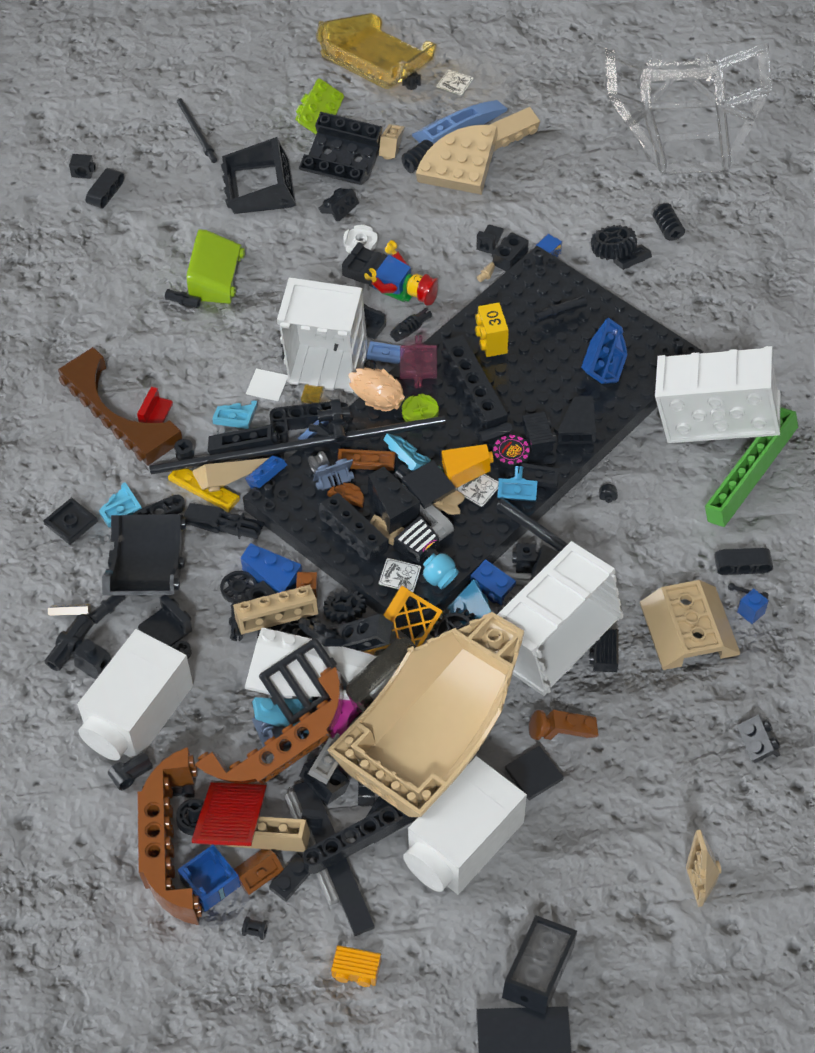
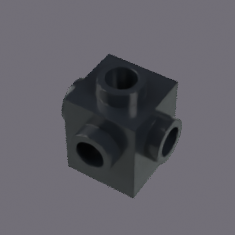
M516 544V552H512V563H516V573H532V568L537 562L539 553L536 552V544Z

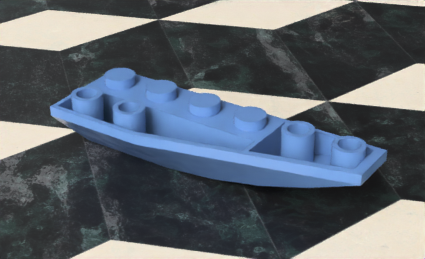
M498 100L476 104L430 123L413 133L412 137L419 143L427 139L435 144L442 137L457 129L484 125L505 113L507 108Z

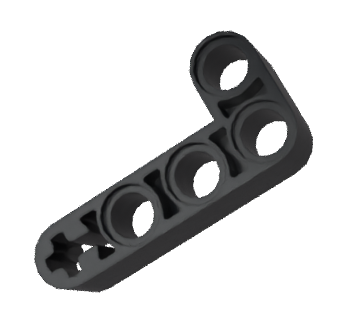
M330 401L273 408L269 414L270 424H272L275 431H278L280 440L284 443L288 442L289 430L309 428L310 424H314L318 420L317 410L331 409Z

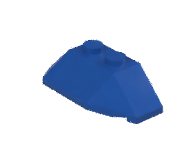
M610 318L604 321L591 339L581 366L588 375L601 384L617 383L619 381L627 357L626 343L622 335L623 328Z

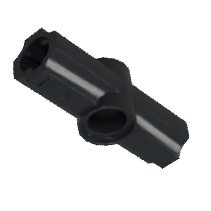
M82 614L78 615L67 631H62L58 635L55 647L44 660L50 669L54 671L62 669L93 626L92 621Z

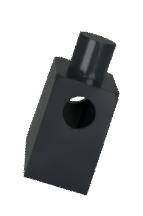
M85 639L73 653L75 667L95 680L112 660L105 649L89 639Z

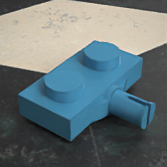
M515 466V477L510 479L499 478L498 499L536 501L537 481L522 478V466H520L519 474V466Z

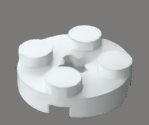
M356 225L354 229L346 230L343 236L344 246L348 253H351L358 242L364 244L365 248L372 251L378 243L377 233L373 232V229L366 225Z

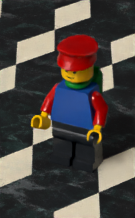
M390 240L385 247V252L388 254L392 253V255L382 254L378 251L374 252L358 242L351 251V254L342 263V276L369 284L370 287L379 290L382 294L399 301L409 302L412 297H416L419 302H424L426 306H430L436 300L438 278H432L429 274L424 276L420 274L412 275L411 267L406 263L399 251L395 250L397 244L393 240Z

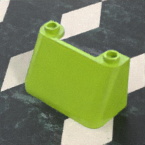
M198 229L187 270L189 295L201 297V301L231 304L232 297L236 295V287L233 286L234 273L237 262H240L245 257V248H242L241 244L213 232Z

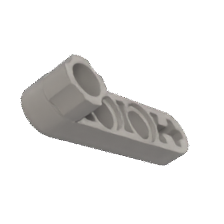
M420 505L419 515L431 525L430 528L438 536L439 541L454 531L452 523L437 508L431 505L424 509Z

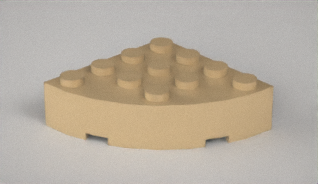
M468 126L457 129L442 137L422 158L416 171L417 181L419 183L482 195L498 136L497 126Z

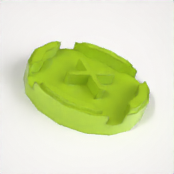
M418 394L415 397L410 396L402 405V417L405 422L438 417L439 415L437 402L429 395Z

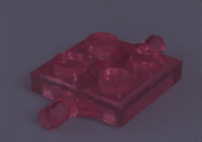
M418 335L415 336V344L400 346V379H415V388H418V382L419 388L422 387V379L437 378V345L422 344L423 337L419 335V341Z

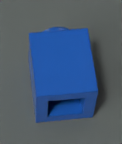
M547 234L536 246L557 258L561 254L562 241Z
M753 588L740 600L737 613L753 624L765 614L769 600Z

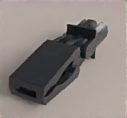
M189 503L183 518H186V524L213 533L226 532L238 536V539L244 536L258 540L264 527L263 521L246 518L244 513L242 515L225 512L220 507Z

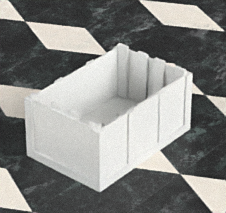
M289 277L277 318V324L280 325L281 331L280 342L283 344L285 355L284 364H286L288 373L287 382L294 385H299V383L308 384L309 387L314 388L322 386L327 390H334L335 388L344 390L347 393H353L354 390L349 385L351 383L349 373L356 372L357 368L364 369L368 351L362 288ZM335 343L339 344L337 351L333 350Z
M772 346L760 349H734L725 352L701 354L698 352L691 353L690 355L658 356L655 398L667 443L780 435L781 393L776 382Z
M571 541L497 614L524 631L512 675L542 696H545L551 692L550 688L573 667L585 652L617 620L623 618V611L620 608L621 602L618 598L619 591L616 587V575H614L615 568Z

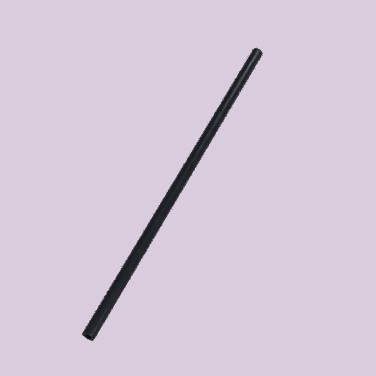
M445 416L345 432L346 442L446 425ZM332 434L150 465L149 470L152 475L200 467L205 464L223 463L336 444L335 436Z

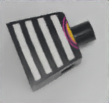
M421 516L394 538L393 548L417 564H421L432 554L436 556L440 554L437 551L439 538Z

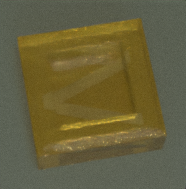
M305 385L301 402L309 404L320 403L323 387Z

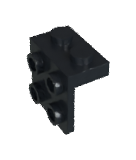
M163 595L159 598L162 609L139 624L138 630L171 647L192 632L190 622L192 618L187 611H182L179 608L180 606L174 598L170 599L167 595Z

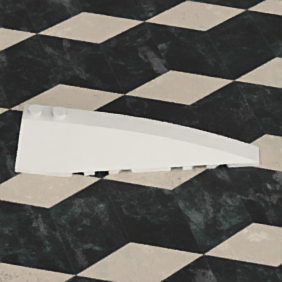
M261 628L245 689L269 694L259 679V674L312 639ZM323 646L329 657L334 658L337 663V669L349 685L347 689L349 697L343 698V700L374 701L400 665L399 663L343 646ZM313 648L305 653L304 656L320 678V673L327 669V667ZM297 659L286 666L308 699H311V696L321 697ZM280 671L269 677L282 698L296 696Z

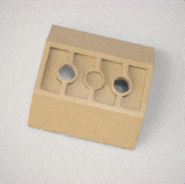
M701 580L664 586L640 601V606L662 670L682 667L684 658L718 652L721 659L740 655L738 645L715 586ZM687 599L691 603L689 605H684L681 603V600ZM698 632L702 634L703 637L695 638L692 634Z

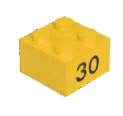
M500 303L478 306V314H475L478 326H475L476 336L481 339L479 341L481 351H485L486 357L508 353V327Z

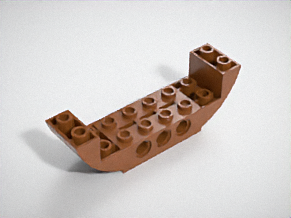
M329 667L320 673L321 677L318 678L332 699L331 701L325 700L317 706L318 710L314 713L308 712L299 718L300 722L295 726L290 724L282 730V735L277 738L275 736L264 742L265 746L260 750L256 748L246 755L248 758L243 762L239 760L229 767L230 771L220 756L214 752L210 754L205 752L199 756L195 766L223 781L241 784L259 782L264 785L326 742L329 737H333L330 733L339 719L343 704V684L339 671L336 667L333 669ZM309 730V736L306 739H301L302 732ZM291 742V749L284 752V745ZM270 754H273V755H274L273 761H272L271 763L267 764V762H266L267 757H268Z
M188 747L164 759L152 771L142 791L137 792L139 874L145 888H150L153 896L162 908L184 922L199 925V917H202V904L199 903V896H195L192 888L175 890V886H172V878H175V867L171 861V858L175 857L174 845H171V838H174V828L170 820L174 816L173 806L170 805V799L173 798L172 787L194 785V777L198 776L194 755H190Z

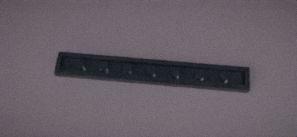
M305 781L293 785V790L297 795L302 810L324 811L322 827L320 829L310 827L316 843L336 834L321 798ZM329 848L327 850V852L334 853L337 851V849L335 848ZM345 858L328 867L327 870L354 937L375 929L347 859Z

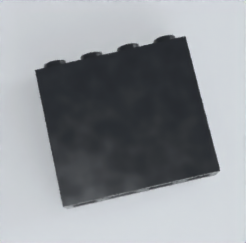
M568 1006L548 1007L545 1015L526 1007L477 1009L478 1053H572Z

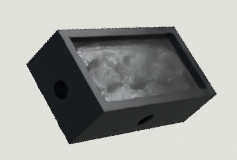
M535 915L505 979L502 998L545 1015L574 949L577 930Z

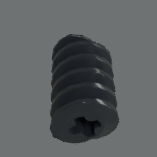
M426 139L404 153L401 158L404 168L409 173L417 170L422 158L434 144Z
M663 203L657 206L653 212V218L665 239L673 241L681 238L685 234V228L671 204Z

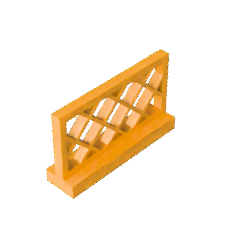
M401 586L384 613L385 618L393 622L394 629H392V632L395 631L398 643L367 650L364 653L374 655L376 650L385 648L387 660H403L405 656H403L401 644L412 642L414 648L421 646L442 613V610L409 591L404 586ZM409 596L417 600L418 609L407 611L405 602ZM420 602L424 604L426 607L421 608ZM404 606L405 612L399 613L402 607ZM430 608L437 612L432 620L424 622L423 609ZM419 611L422 622L411 625L408 613ZM406 614L408 626L397 628L395 623L396 617ZM430 623L428 628L426 629L425 624ZM423 624L425 633L422 637L414 639L411 627ZM409 628L411 640L400 642L397 630ZM416 640H420L419 643H418L417 646H416V645H415V641H416ZM398 645L401 657L389 659L387 648Z

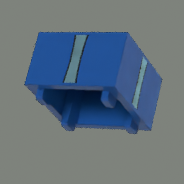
M211 845L178 869L181 882L186 888H192L195 896H199V903L202 904L205 912L241 886L238 874L214 845Z

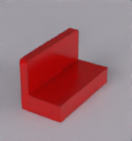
M151 387L137 413L138 421L142 423H164L173 405V401L160 398L158 388Z

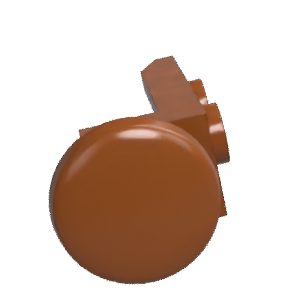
M543 710L534 711L529 721V735L534 740H540L542 737L552 740L558 733L585 738L599 736L596 717L552 710L547 716Z

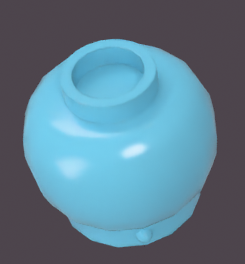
M432 554L423 564L425 566L423 570L424 578L431 585L438 586L441 590L450 584L459 573L455 568L456 565L452 558L446 554H439L437 556Z

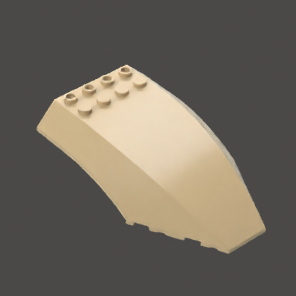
M493 612L484 615L480 619L470 621V624L458 630L454 628L442 633L439 637L428 639L426 644L414 648L412 646L408 648V652L383 690L363 714L328 748L330 755L350 776L408 817H421L456 780L480 749L502 712L524 631Z

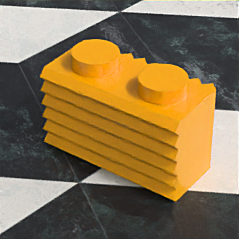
M337 945L331 969L332 977L342 983H347L350 980L357 982L362 987L376 986L381 965V954Z

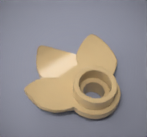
M455 491L432 505L439 511L443 510L447 514H460V509L457 505L464 501L465 496L459 491Z

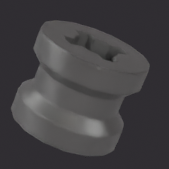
M323 451L319 452L317 456L308 457L309 465L314 474L318 467L326 464L330 466Z

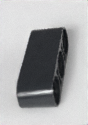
M106 168L87 192L86 203L103 209L123 184L124 173Z
M768 548L723 549L714 554L717 573L720 575L764 574L773 570L771 552Z

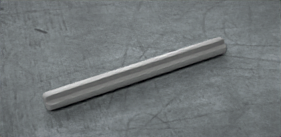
M294 791L286 793L285 800L293 819H301L302 807ZM308 827L310 838L307 849L317 844L310 827ZM311 858L310 861L311 863H316L318 859ZM327 868L316 873L328 904L338 903L339 897Z

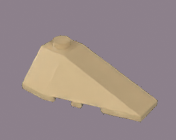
M269 458L205 464L193 470V475L202 490L209 489V492L220 491L221 487L252 473Z

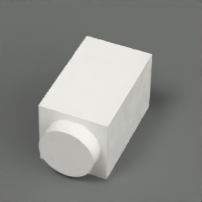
M135 629L77 704L83 720V724L78 732L83 741L94 751L111 760H119L123 754L134 758L138 754L145 752L193 687L187 655Z
M476 756L432 806L408 827L409 849L403 856L406 865L429 888L442 892L446 887H449L459 895L524 823L527 794Z

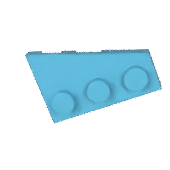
M386 434L383 439L389 445L388 448L396 452L400 460L407 463L411 471H415L431 461L427 456L417 453V449L401 436Z
M255 697L252 704L256 720L278 727L290 725L278 705H274L270 698ZM283 698L293 714L304 708L299 699Z

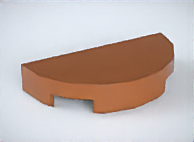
M352 483L333 486L327 492L329 497L339 493L350 504L363 508V493L358 486Z

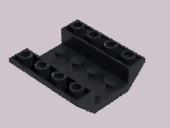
M320 112L315 124L317 130L316 137L309 155H303L299 170L362 185L369 179L378 156L382 126ZM326 149L332 150L331 153L327 155L323 152ZM356 157H362L360 162L354 161Z

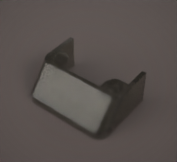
M404 637L397 638L347 684L346 693L360 716L373 702L370 693L399 667L408 652V648L412 646L416 648L410 639Z

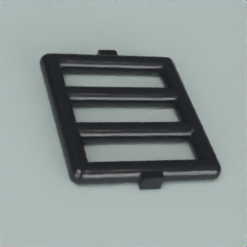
M316 638L310 640L259 674V679L272 696L270 698L274 705H278L288 722L292 725L299 722V718L304 714L317 710V706L323 701L328 700L329 702L332 700L304 656L305 653L314 648L327 668L331 667L333 669L336 667L337 663L334 658L329 657ZM296 659L321 695L320 698L312 703L286 667ZM280 671L304 707L296 714L292 713L269 679L270 676ZM340 673L343 690H347L349 685Z

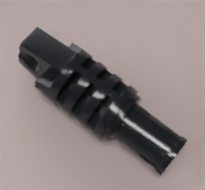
M424 308L418 314L410 315L390 332V336L396 342L408 337L418 330L423 322L432 317L431 311H428V308Z

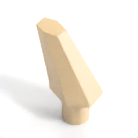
M493 262L489 263L481 271V274L477 276L479 282L491 278L495 268Z

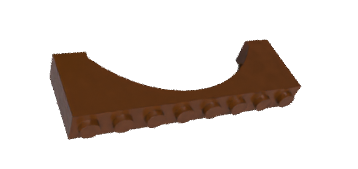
M94 347L59 368L60 377L58 379L64 387L67 386L74 397L77 396L82 405L88 407L95 418L99 417L103 425L107 429L110 428L114 436L118 440L121 439L125 447L129 451L132 450L137 459L143 461L147 466L172 450L175 443L182 439L181 430L170 420L164 423L136 422L118 416L104 405L98 396V384L102 371L106 369L104 357Z

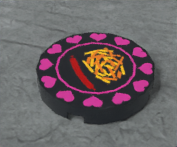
M518 435L502 436L493 445L494 460L505 468L520 467L522 463L528 462L530 445L527 440Z

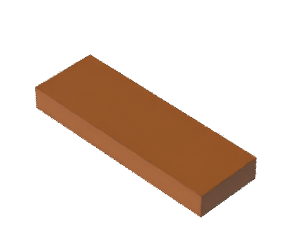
M339 449L338 460L346 458L348 461L353 459L350 469L378 470L385 467L388 471H394L396 454L393 451Z

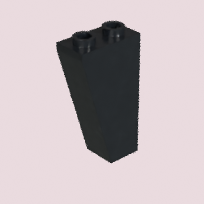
M272 424L209 436L207 451L210 455L284 442L280 440L278 431H275ZM286 452L235 461L270 458L271 456H276L284 459V453Z

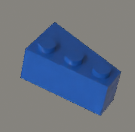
M251 543L241 556L242 570L250 573L257 583L263 580L275 593L296 588L297 572H302L301 564Z

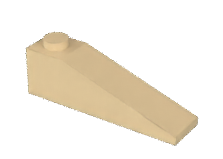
M696 830L686 864V870L698 907L703 906L721 873L720 862L715 860L714 854L701 830Z

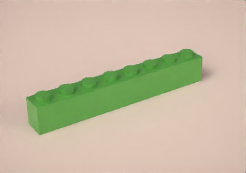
M781 407L780 435L756 437L705 505L708 522L721 527L727 525L798 429L795 411Z

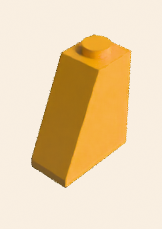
M487 444L442 450L444 474L456 488L489 472L490 463H493L492 451H488Z

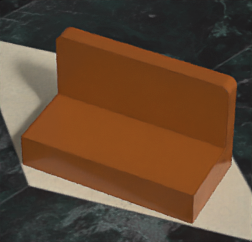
M261 849L234 868V871L239 876L240 884L248 895L284 870L276 854L268 849Z

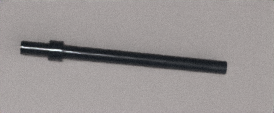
M179 98L177 103L200 141L203 152L212 163H216L217 158L214 154V149L208 144L183 99Z

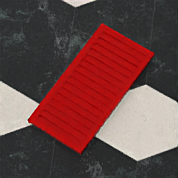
M210 782L192 837V843L252 846L267 785Z

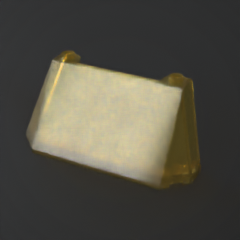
M373 13L319 21L316 32L317 42H320L322 48L320 51L322 57L384 89L391 88L431 61L437 44L425 41L420 50L381 31L382 20Z

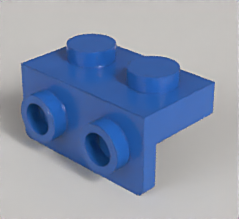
M271 456L249 474L245 480L251 489L254 487L260 488L286 467L287 464L284 459Z
M486 559L470 576L471 582L473 579L477 580L482 593L492 603H498L500 606L503 605L502 601H504L506 595L516 585L514 579Z

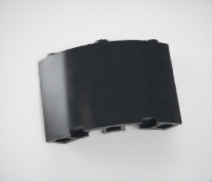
M183 514L111 515V542H114V549L109 551V569H106L102 575V596L174 595L180 589V572L185 566V560L182 557L183 530H186V518H183Z

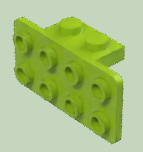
M318 78L312 90L308 94L305 93L300 101L302 104L297 107L295 111L297 115L294 120L314 134H317L315 124L320 112L336 115L344 95Z

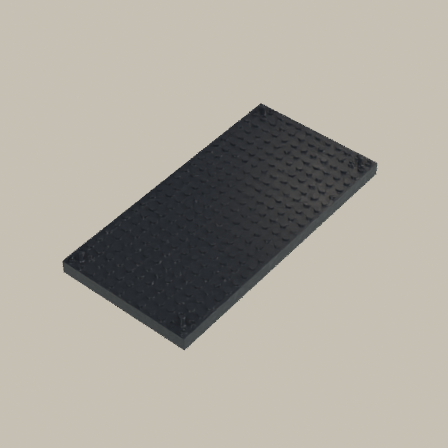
M536 246L388 372L395 380L399 381L403 388L405 398L398 409H392L391 411L376 410L374 407L365 405V401L359 397L349 406L351 419L345 432L405 422L402 417L404 401L410 396L415 397L418 394H425L436 400L439 407L438 417L445 416L446 425L392 435L401 436L417 449V453L427 456L441 468H443L442 450L481 445L478 432L485 429L479 425L477 414L472 412L469 400L465 399L462 387L457 385L455 374L450 372L447 359L444 360L441 354L443 341L464 335L508 414L507 422L512 425V435H518L527 440L522 426V415L545 411L546 417L551 419L552 427L550 429L556 435V443H554L553 450L537 454H531L530 452L528 462L525 464L560 469L556 489L537 486L536 501L505 499L537 522L658 407L655 398L658 356L690 355L691 353L698 352L701 354L704 351L544 249ZM584 296L587 300V307L559 315L555 319L550 318L539 323L535 320L534 312L548 308L549 305H557ZM500 303L508 327V353L486 357L485 351H481L479 341L481 339L476 336L475 326L478 325L475 314H478V306ZM610 318L623 328L622 335L626 343L627 357L619 381L617 383L601 384L588 375L581 366L591 339L604 321ZM575 396H593L596 423L595 443L557 444L558 429ZM386 435L348 441L343 444L336 443L297 450L285 460L286 467L260 488L254 487L243 496L244 510L256 520L263 521L265 527L344 588L350 589L352 593L358 591L359 595L363 594L366 605L384 615L399 590L379 584L387 558L421 566L413 593L443 612L471 583L470 576L485 559L493 564L528 531V529L496 507L500 501L497 498V489L482 507L465 498L462 503L457 505L460 509V514L451 515L443 510L440 511L452 523L454 531L439 541L437 551L440 554H446L451 557L456 565L455 568L459 571L458 575L444 589L441 590L438 586L431 585L424 578L423 570L425 566L423 564L428 558L421 564H417L396 551L393 545L389 543L387 553L368 563L358 555L353 547L347 545L345 540L339 534H336L326 522L320 519V503L329 498L327 492L330 488L323 491L317 489L316 482L318 480L313 481L315 474L309 465L308 457L317 456L319 452L323 451L330 466H332L338 460L339 449L392 451L383 440ZM495 442L487 444L488 451H492V454ZM396 452L394 471H389L394 477L398 467L402 464H407L398 458L399 455ZM493 456V463H490V471L485 473V475L499 482V478L510 479L515 477V467H502L496 463ZM348 470L353 472L354 479L347 483L358 486L364 496L363 508L355 505L352 506L369 522L374 515L380 517L381 514L378 508L375 507L368 492V475L376 470ZM333 475L332 477H333V479H334V483H335V487H336V486H338V484H337V482H336L335 476ZM414 519L413 521H411V522H409L408 524L404 525L403 528H407V527H408L411 523H413L416 519ZM409 596L405 602L407 611L418 609L417 600ZM420 602L421 608L426 607L424 604ZM404 606L402 607L399 613L405 612ZM430 608L423 609L424 622L432 620L437 612ZM419 611L408 613L411 625L422 622ZM406 614L396 617L395 623L397 628L408 626ZM423 624L411 627L414 639L424 630ZM409 628L400 630L411 639Z

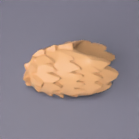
M364 367V369L357 368L356 372L349 373L350 387L365 401L367 406L374 407L376 410L391 411L392 409H398L405 398L399 381L395 380L384 368L382 370H374Z

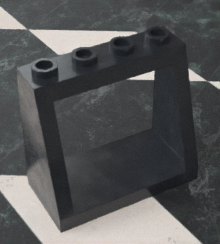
M277 137L222 156L223 163L221 168L224 173L222 178L226 185L224 192L227 196L225 202L228 209L231 208L234 214L296 206L289 158ZM275 167L277 184L239 197L236 171ZM278 199L288 200L289 203L279 205Z

